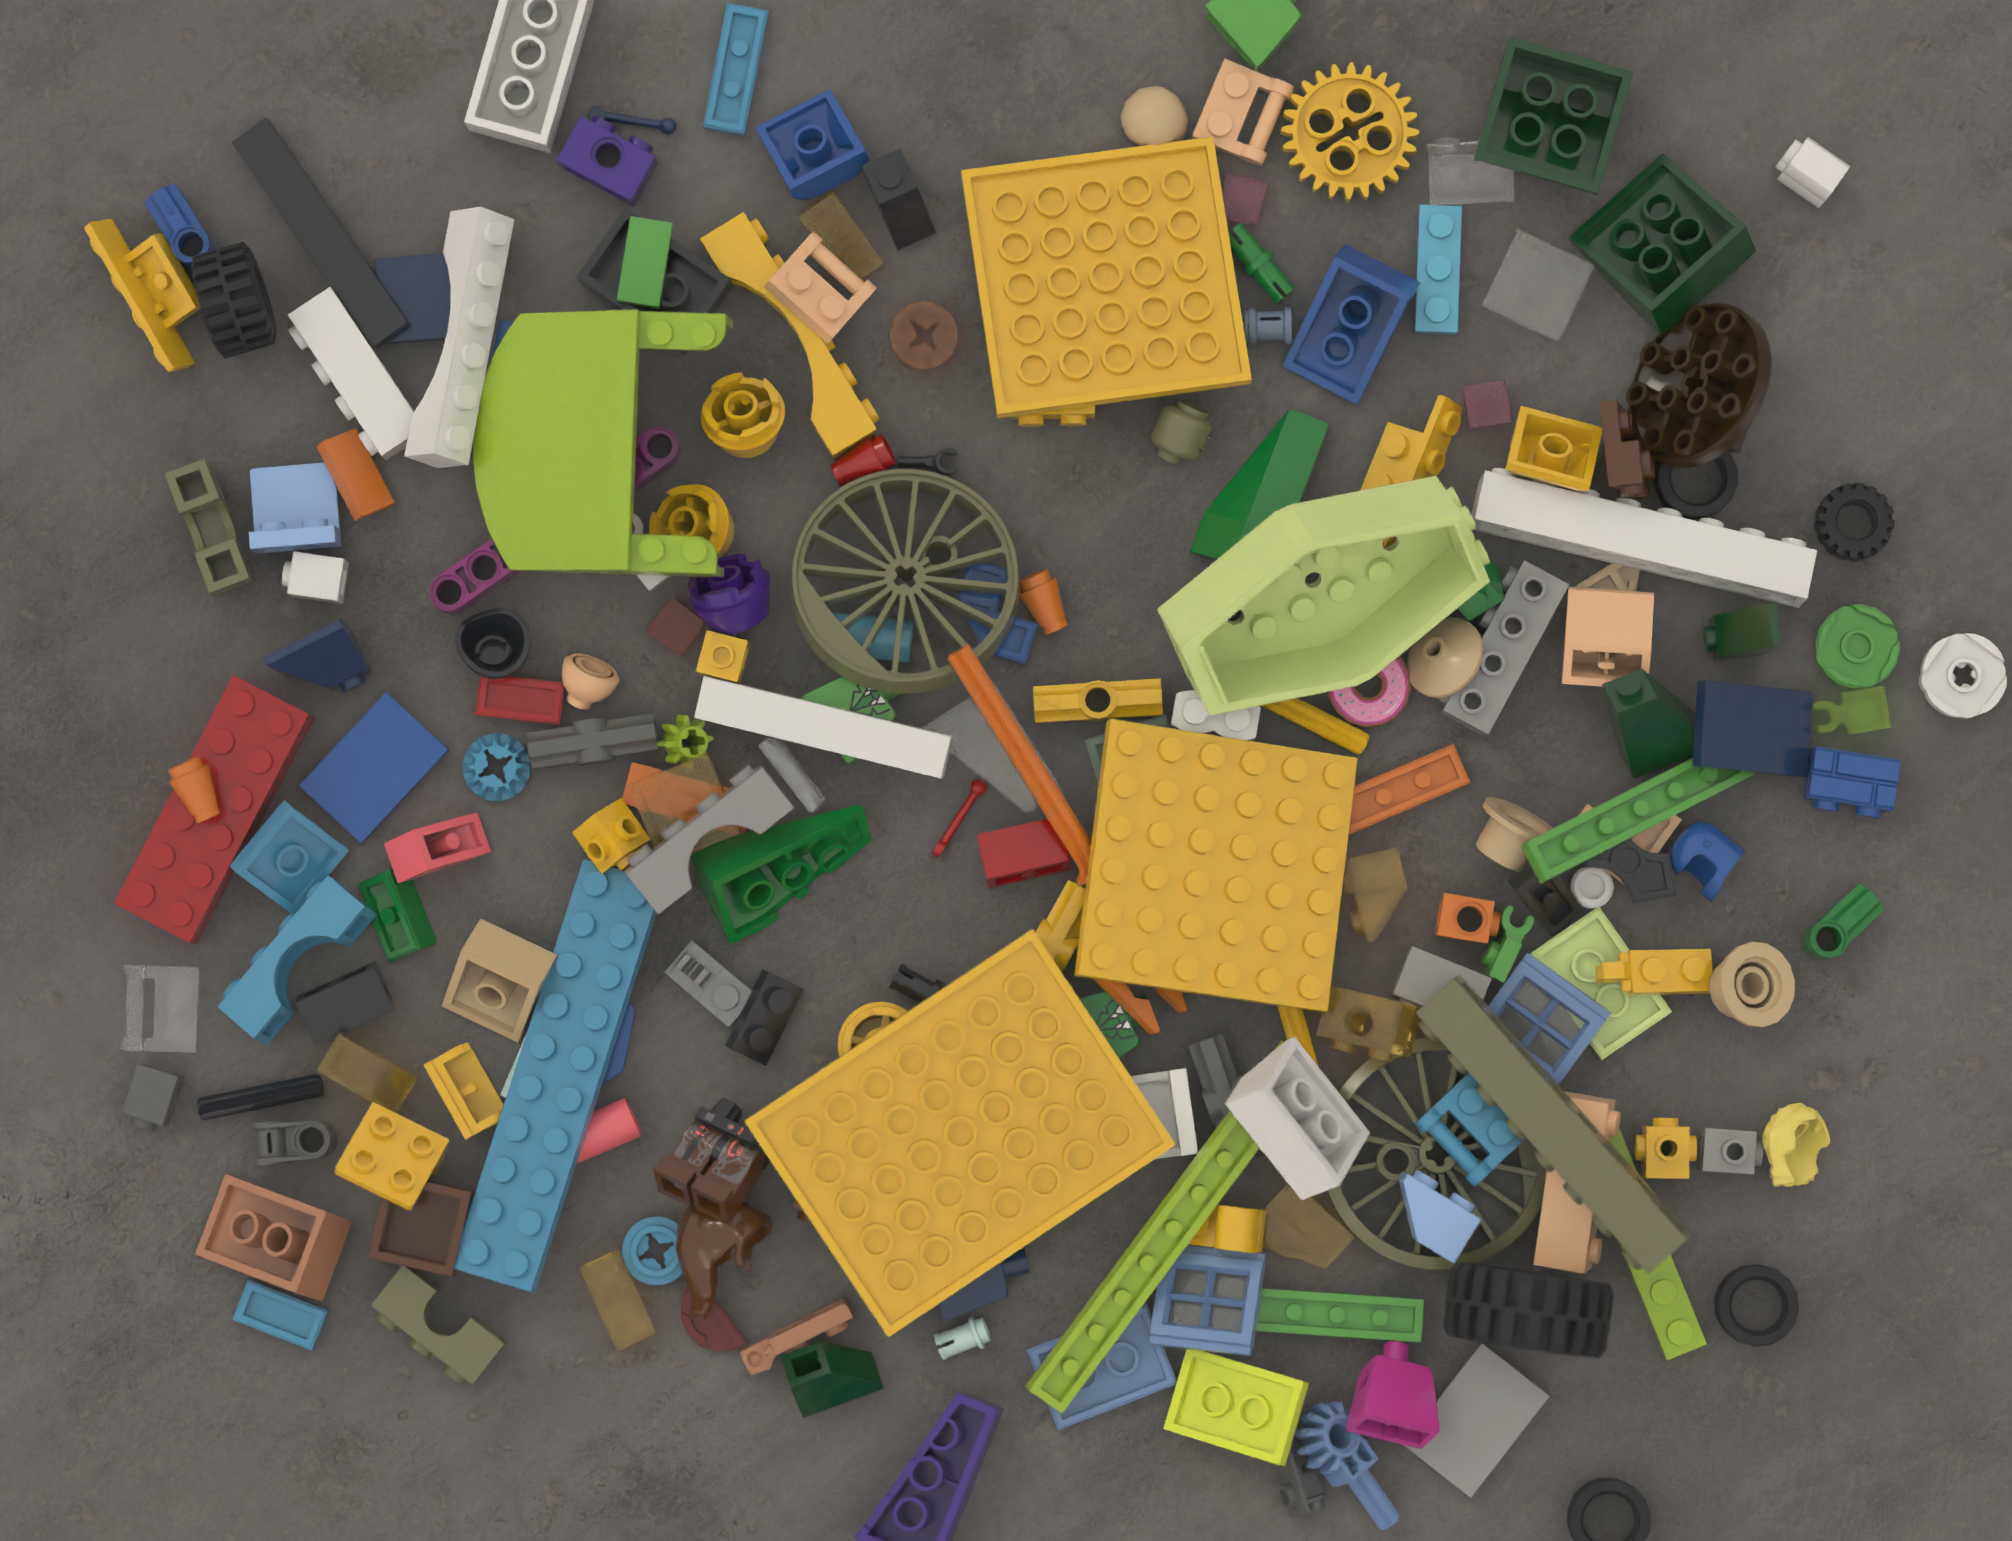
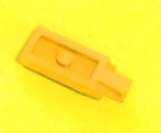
M1711 949L1629 950L1618 953L1617 962H1602L1600 966H1595L1596 983H1620V992H1627V995L1710 993V978L1713 973Z

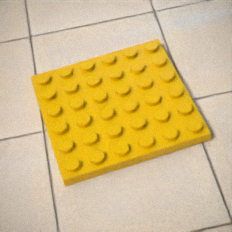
M1213 137L961 170L997 419L1251 384V371Z
M1115 719L1107 720L1075 976L1322 1013L1328 1012L1358 758Z

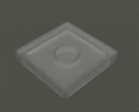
M1518 229L1481 308L1558 344L1595 265Z

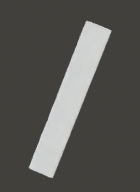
M710 676L703 677L694 716L697 719L937 778L944 777L953 739L951 735Z

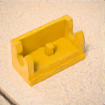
M469 1042L460 1044L424 1064L427 1073L465 1140L473 1138L498 1123L504 1104Z

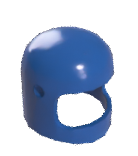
M1696 822L1689 825L1678 835L1669 850L1672 870L1677 875L1682 871H1686L1696 877L1703 885L1700 894L1712 902L1719 893L1727 874L1746 850L1711 823Z

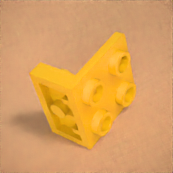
M372 1102L337 1163L335 1174L396 1205L411 1210L431 1174L436 1175L442 1165L449 1139Z

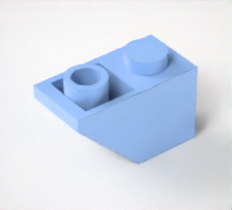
M1416 1170L1413 1177L1402 1171L1398 1179L1412 1238L1452 1263H1455L1481 1220L1472 1214L1475 1205L1454 1192L1450 1199L1435 1191L1439 1183L1419 1170Z

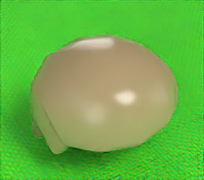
M1160 86L1136 90L1125 101L1120 116L1125 135L1132 143L1138 146L1182 141L1186 136L1189 125L1187 113L1181 100L1173 92Z

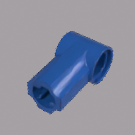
M176 183L162 187L144 201L169 242L174 255L185 266L192 267L193 257H187L183 252L184 245L189 239L196 237L203 240V248L199 254L215 250L213 240L207 235Z

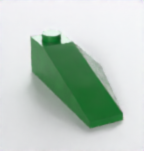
M1289 409L1206 509L1189 552L1215 562L1275 511L1290 504L1299 503L1329 423Z
M855 805L770 826L762 834L750 831L730 836L692 854L691 858L700 888L721 930L731 945L768 927L779 918L776 912L795 896L798 900L802 899L810 892L807 888L809 884L824 872L833 873L872 841L864 809L861 805Z

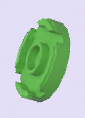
M1863 604L1843 606L1827 615L1817 629L1813 644L1815 660L1824 676L1838 686L1853 690L1869 688L1886 679L1897 665L1901 649L1900 641L1891 619L1877 608Z

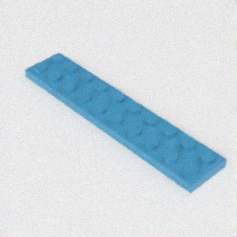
M585 859L582 861L553 953L557 954V958L540 991L463 1229L454 1266L455 1270L534 1294L536 1292L657 912L623 870L620 871L612 867L608 871L601 873L592 861Z

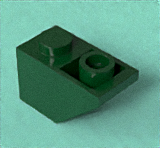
M819 1341L781 1355L791 1391L803 1418L884 1389L872 1352Z

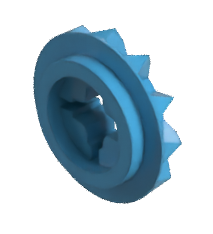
M493 733L479 737L466 750L462 770L467 786L476 795L489 801H504L516 796L523 790L530 777L531 762L526 749L518 740L506 734ZM489 751L498 760L507 759L512 756L513 759L508 761V764L503 767L506 783H503L502 779L498 778L495 774L480 777L485 772V769L490 766L486 752Z
M661 1216L649 1217L637 1222L628 1231L622 1246V1256L626 1268L637 1280L649 1285H663L674 1281L682 1274L676 1252L677 1222ZM648 1233H651L653 1239L656 1238L659 1244L665 1242L668 1244L672 1241L674 1243L664 1253L665 1261L663 1262L666 1266L664 1269L656 1258H645L643 1260L639 1258V1256L645 1254V1251L650 1249Z

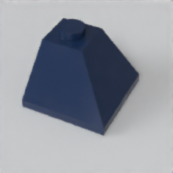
M340 619L262 658L266 666L279 673L334 691L341 688L343 693L366 683L364 676L372 672L350 626Z

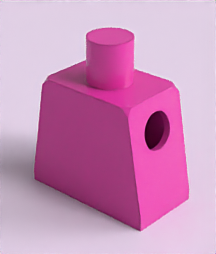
M1389 1341L1383 1345V1356H1374L1360 1370L1347 1422V1431L1422 1449L1439 1433L1440 1429L1433 1374L1427 1366L1409 1362V1345L1407 1343Z

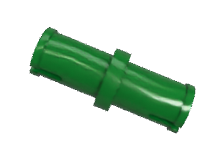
M1241 222L1232 230L1241 239L1243 244L1231 232H1228L1231 251L1246 267L1243 272L1248 277L1252 275L1273 300L1272 302L1277 304L1285 296L1275 286L1274 282L1280 286L1286 295L1295 289L1296 286L1290 282L1271 259L1274 256L1269 249L1265 252L1245 228L1244 223Z

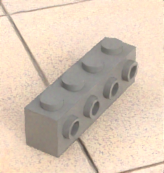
M1525 560L1518 569L1510 566L1502 580L1503 591H1505L1504 600L1498 606L1495 605L1485 611L1479 623V626L1485 629L1481 636L1484 653L1480 668L1471 682L1462 690L1453 695L1438 699L1445 703L1440 712L1441 714L1484 737L1489 735L1569 586L1568 583Z

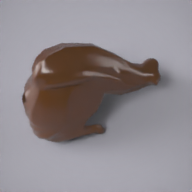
M711 1202L713 1205L719 1207V1204H715L714 1202ZM743 1202L728 1225L696 1210L695 1204L685 1210L678 1223L676 1252L681 1271L692 1296L690 1317H698L701 1322L705 1320L715 1299L718 1282L717 1267L730 1260L734 1254L736 1265L743 1267L746 1272L752 1271L750 1260L753 1247L765 1239L773 1227L768 1214L761 1210H756L748 1203Z

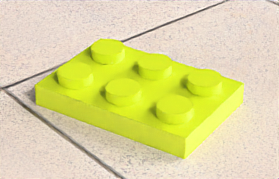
M1186 1349L1163 1429L1285 1466L1309 1383L1206 1351Z

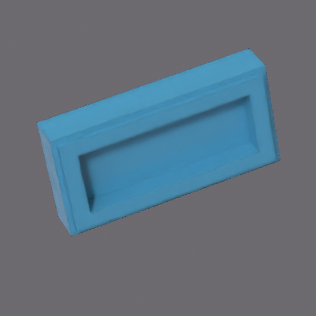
M248 1279L232 1320L312 1351L315 1348L329 1310Z

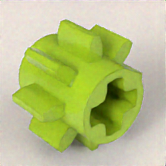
M679 714L676 717V725H661L665 732L662 740L657 742V746L664 747L668 753L665 759L667 763L675 764L680 760L682 767L693 768L694 758L708 759L709 755L706 752L708 742L714 739L713 736H708L702 729L705 725L704 720L694 719L690 723L688 715ZM689 738L688 743L682 745V739Z

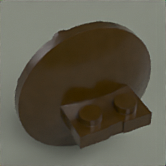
M1712 303L1693 306L1665 334L1661 335L1659 333L1652 342L1647 343L1642 348L1640 363L1635 372L1632 385L1627 390L1626 400L1629 404V414L1632 413L1635 440L1641 442L1643 450H1650L1652 458L1671 467L1690 468L1708 463L1726 451L1740 453L1747 431L1762 407L1771 376V350L1768 338L1761 325L1751 315L1729 304ZM1643 365L1652 369L1647 384L1638 381Z

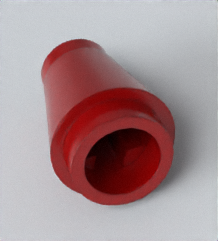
M880 434L874 438L869 435L837 459L836 462L830 464V467L837 482L843 487L860 477L889 470L897 462L887 440Z

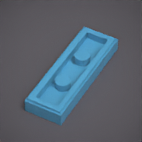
M731 3L726 4L703 129L745 137L769 16L768 10Z

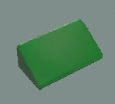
M393 868L357 884L365 904L378 914L372 922L388 963L437 943L413 880L397 883Z

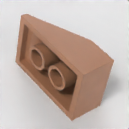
M225 1174L195 1255L291 1292L323 1302L353 1221Z

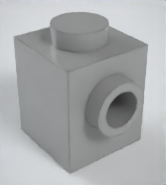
M1700 1128L1697 1170L1754 1175L1755 1166H1761L1763 1143L1760 1140H1756L1757 1132Z

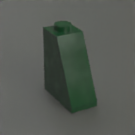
M1639 669L1602 684L1617 748L1633 779L1693 756L1696 713L1645 670Z

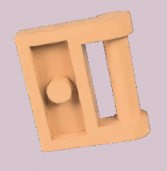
M1224 58L1192 139L1213 137L1215 149L1254 165L1263 166L1267 153L1264 151L1285 100H1290V96L1295 89L1294 86ZM1259 89L1269 93V96L1249 144H1244L1237 141Z
M813 231L764 287L828 344L877 287L868 279L864 282L821 243L823 239ZM810 255L848 289L853 296L846 300L807 265L804 260Z

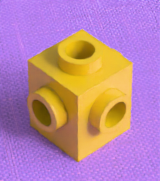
M622 798L594 813L572 832L601 873L608 871L614 866H617L620 871L630 866L627 859L651 840Z
M1653 1118V1126H1642V1135H1635L1634 1158L1637 1161H1641V1177L1689 1179V1161H1696L1697 1138L1696 1135H1690V1127H1679V1118ZM1667 1140L1671 1148L1670 1152L1664 1156L1661 1153L1660 1146L1662 1142Z

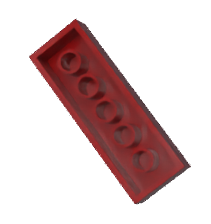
M233 675L189 758L200 756L203 764H208L218 802L217 806L221 813L196 823L194 816L191 815L173 789L114 904L189 943L198 944L235 873L230 864L253 838L315 717Z

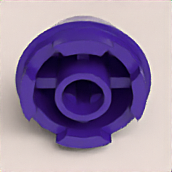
M745 554L724 556L718 559V566L724 568V577L699 578L691 576L688 580L689 604L713 632L724 635L743 632L762 622L769 613L770 574L762 567L759 559L755 562H749Z

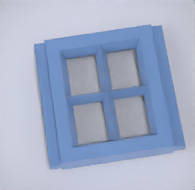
M1527 952L1489 1004L1490 1009L1558 1085L1611 1014L1609 1010L1529 952Z
M1187 1245L1156 1288L1149 1344L1251 1356L1256 1334L1266 1255Z

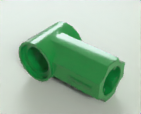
M1861 883L1856 884L1820 920L1807 928L1802 939L1803 949L1807 955L1815 960L1823 961L1843 953L1847 945L1885 910L1880 900ZM1820 929L1828 930L1834 937V947L1830 952L1823 951L1817 945L1816 935Z

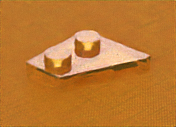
M1288 1183L1262 1209L1267 1210L1263 1248L1272 1250L1275 1254L1285 1257H1295L1305 1260L1306 1263L1327 1268L1356 1237L1318 1199L1311 1196L1301 1200Z

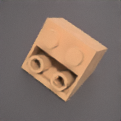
M1568 587L1562 684L1603 687L1602 684L1639 669H1643L1649 674L1654 593Z

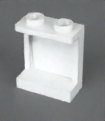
M1186 1068L1131 1076L1176 1144L1155 1159L1198 1154Z

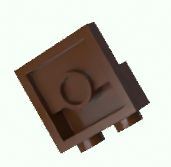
M1617 400L1599 402L1609 488L1624 498L1632 500L1648 498L1650 490L1649 480L1656 479L1655 459L1651 457L1650 450H1643V445L1639 440L1628 441L1629 439H1635L1632 413L1629 414L1628 409L1624 410Z

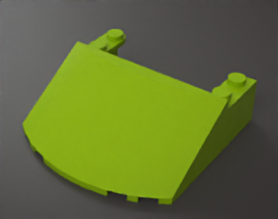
M639 310L519 314L497 347L487 369L473 438V465L481 511L497 550L510 570L724 577V568L718 566L717 551L710 541L699 536L633 534L639 350H712L722 343L726 335V329H733V320L727 314L645 312Z

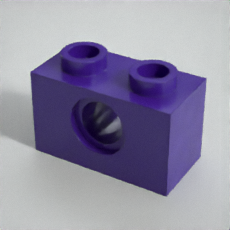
M580 116L556 159L559 167L634 207L658 164L656 157L651 154L653 147L634 136H631L629 141L615 135L616 127L600 117L594 116L590 121ZM608 148L616 149L621 153L620 161L611 168L602 167L598 163L600 153Z

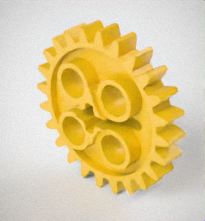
M1353 62L1349 63L1346 74H1341L1336 64H1333L1329 78H1326L1323 73L1317 70L1314 75L1315 86L1305 80L1301 82L1300 87L1305 94L1304 97L1296 94L1290 96V101L1297 110H1284L1283 117L1293 122V125L1281 127V135L1292 137L1291 141L1283 145L1282 150L1283 152H1295L1296 154L1289 161V168L1302 165L1304 169L1299 176V181L1303 182L1310 177L1314 178L1315 182L1312 189L1314 193L1320 190L1323 185L1329 187L1328 199L1330 200L1333 199L1337 190H1343L1346 202H1350L1355 190L1359 191L1363 200H1367L1369 187L1371 186L1379 194H1383L1385 191L1383 179L1386 178L1391 183L1396 184L1399 177L1394 170L1395 167L1407 171L1410 166L1408 161L1402 157V154L1415 155L1417 149L1407 142V140L1417 138L1419 135V130L1407 127V124L1416 120L1417 113L1404 112L1403 110L1410 103V96L1397 99L1396 94L1401 84L1398 82L1389 88L1384 85L1387 77L1386 72L1380 74L1376 80L1371 78V65L1365 67L1362 75L1356 74ZM1354 94L1362 95L1368 100L1369 109L1363 113H1354L1347 106V98ZM1376 113L1383 114L1381 120L1360 128L1355 141L1346 136L1322 152L1316 150V146L1340 136L1344 127L1343 124H1347L1351 129L1359 126ZM1321 114L1327 116L1333 126L1329 132L1321 134L1312 130L1309 120L1313 116ZM1381 131L1389 137L1390 146L1384 150H1375L1368 144L1367 136L1371 132ZM1344 151L1351 156L1353 165L1348 170H1337L1331 165L1330 156L1334 152Z

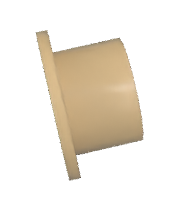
M1486 797L1482 807L1490 815V818L1475 845L1493 861L1519 872L1529 863L1520 845L1553 828L1535 814L1516 804L1496 797Z
M1749 942L1735 947L1724 958V961L1714 969L1710 978L1709 992L1712 1002L1721 1013L1736 1019L1745 1026L1761 1028L1777 1023L1788 1013L1794 999L1795 979L1789 962L1779 950L1767 943Z

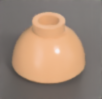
M572 654L565 657L563 661L562 680L564 687L569 693L567 701L576 708L590 709L592 703L602 701L610 696L620 682L616 670L599 658L586 654Z

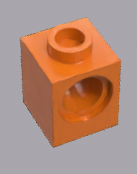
M1442 893L1434 936L1483 945L1488 944L1489 936H1497L1500 922V912L1493 911L1495 901ZM1470 907L1478 912L1480 924L1475 931L1467 932L1459 927L1457 916L1462 908Z

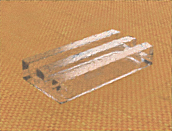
M769 736L758 745L810 813L817 812L828 803V799L781 739Z

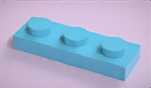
M1419 205L1416 280L1421 283L1415 293L1414 333L1457 335L1462 206Z

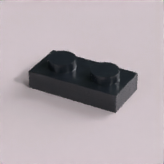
M1530 863L1508 881L1543 930L1552 938L1584 910L1559 875L1540 884Z
M762 969L725 1046L766 1066L804 989Z

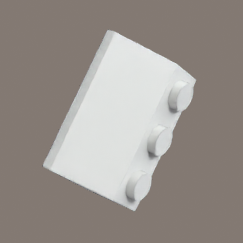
M1295 1036L1286 1040L1241 1077L1225 1103L1234 1117L1241 1123L1257 1143L1260 1150L1264 1152L1301 1200L1339 1186L1370 1134Z

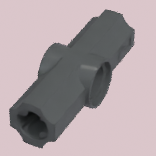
M653 713L627 716L609 720V717L586 719L572 722L571 726L526 733L532 769L559 767L572 763H577L578 766L613 761L617 756L659 750V746H657V728Z
M1223 1033L1188 1045L1202 1086L1200 1093L1211 1124H1215L1216 1128L1230 1111L1225 1103L1241 1079V1076L1236 1074L1232 1062L1233 1059ZM1259 1148L1251 1160L1264 1156V1152Z

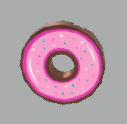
M1400 656L1375 675L1380 681L1381 688L1374 697L1362 696L1356 686L1328 691L1327 699L1334 712L1347 723L1364 728L1380 727L1394 720L1407 705L1411 692L1410 672Z

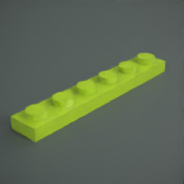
M1619 1128L1617 1136L1610 1137V1143L1637 1172ZM1618 1241V1244H1619V1246H1620V1249L1622 1250L1623 1248H1625V1247ZM1671 1254L1649 1274L1643 1268L1636 1270L1625 1259L1665 1360H1670L1707 1345Z

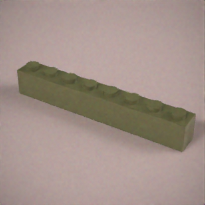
M1461 975L1453 978L1416 1012L1422 1019L1418 1023L1422 1031L1434 1042L1440 1039L1450 1051L1447 1057L1453 1066L1463 1075L1469 1072L1480 1084L1476 1087L1479 1095L1491 1107L1497 1104L1508 1116L1505 1123L1509 1129L1521 1140L1527 1137L1537 1150L1534 1152V1155L1540 1164L1549 1172L1555 1169L1566 1181L1563 1188L1567 1194L1579 1205L1584 1202L1595 1214L1592 1220L1597 1228L1608 1238L1614 1235L1625 1247L1621 1250V1253L1636 1270L1643 1268L1649 1274L1692 1235Z

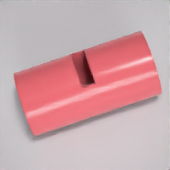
M626 1097L593 1111L577 1164L642 1137L640 1127Z

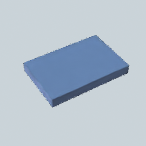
M1147 1303L1143 1304L1063 1414L1048 1404L1057 1430L1176 1385L1177 1380L1164 1347L1149 1344L1152 1316ZM1062 1336L1027 1349L1035 1372Z

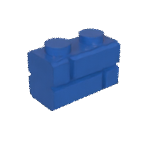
M1813 747L1809 755L1808 777H1806L1803 799L1813 800L1814 809L1838 812L1839 805L1856 807L1855 815L1881 819L1882 811L1890 812L1894 809L1901 762L1898 759Z

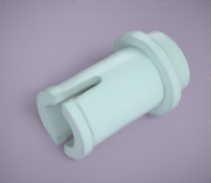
M971 1316L968 1318L969 1322L942 1333L934 1334L936 1345H942L954 1340L953 1344L938 1349L943 1360L977 1346L980 1349L985 1348V1343L991 1341V1335L983 1317L975 1319Z

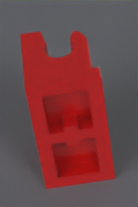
M1048 818L976 834L989 889L1072 870L1068 850Z

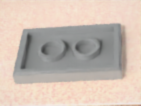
M1480 1343L1436 1399L1440 1426L1439 1433L1422 1449L1404 1446L1471 1498L1550 1396L1487 1346Z

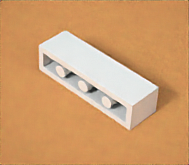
M329 287L288 314L294 324L288 331L301 350L309 346L317 358V361L312 363L311 366L325 386L330 382L334 384L341 395L334 399L348 421L356 417L364 429L358 436L369 453L373 456L379 452L385 460H388L406 448L414 410L337 294Z

